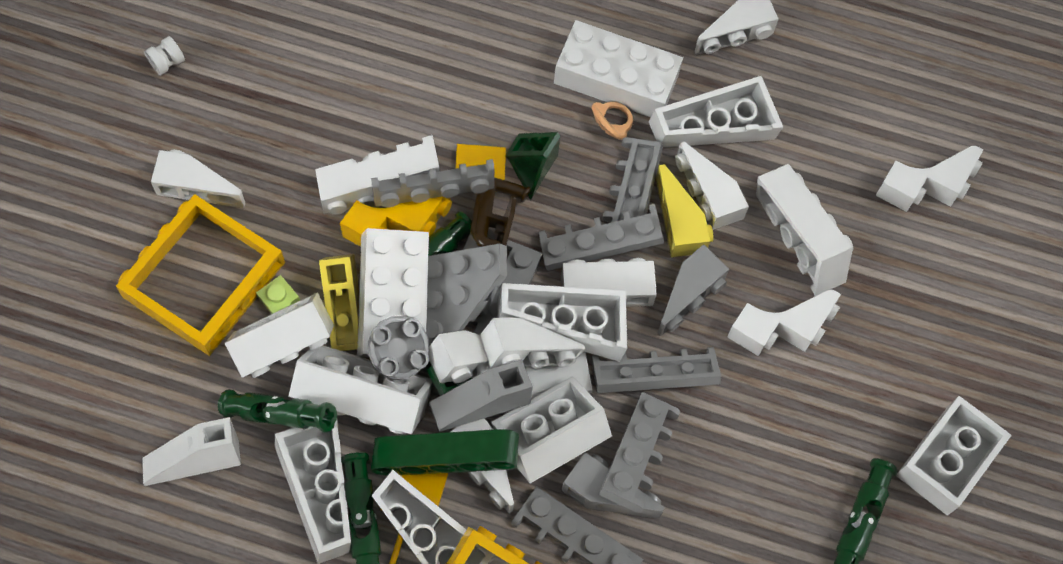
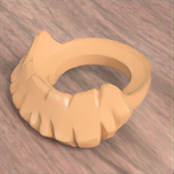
M595 102L592 105V111L600 128L618 140H623V138L627 137V132L633 125L631 111L625 105L618 102H607L604 104ZM616 108L626 114L627 122L623 125H612L604 116L608 109Z

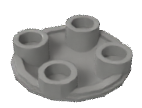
M391 316L380 321L372 330L368 340V356L373 367L382 375L392 379H407L417 374L428 364L429 339L418 320L406 316Z

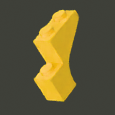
M442 196L430 198L420 203L413 201L399 203L394 207L388 208L371 207L356 200L340 222L342 237L360 247L361 234L367 228L429 232L430 237L435 232L436 223L441 216L445 217L452 206L451 198Z

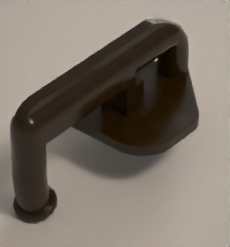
M494 177L493 189L476 194L470 232L478 247L494 244L507 245L517 198L521 199L520 201L523 203L528 197L531 187L528 186L526 188L522 185ZM495 191L512 196L504 216L492 213ZM489 227L495 228L494 233L498 234L497 240L487 238Z

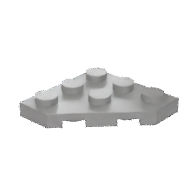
M494 244L428 256L426 334L429 339V346L439 334L462 331L469 321L474 322L488 303L486 300L495 286L500 287L507 277V246Z

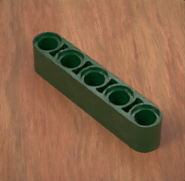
M494 429L377 437L374 439L371 472L388 476L392 470L399 475L515 469L517 467L519 434L512 430Z

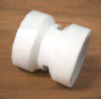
M170 36L161 40L159 46H151L144 51L147 60L160 76L168 72L169 67L173 64L179 65L185 61L182 51Z

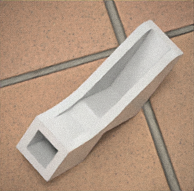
M970 146L937 165L925 169L909 167L895 161L876 196L905 212L909 210L912 203L918 205L925 193L951 207L956 198L962 200L971 184L966 181L969 176L974 178L983 162L978 159L983 149L977 146Z
M827 290L789 310L779 313L766 312L747 303L727 337L757 356L760 355L763 348L770 350L778 336L805 352L810 343L816 346L826 330L821 328L825 319L831 322L840 309L835 303L841 294L834 290Z

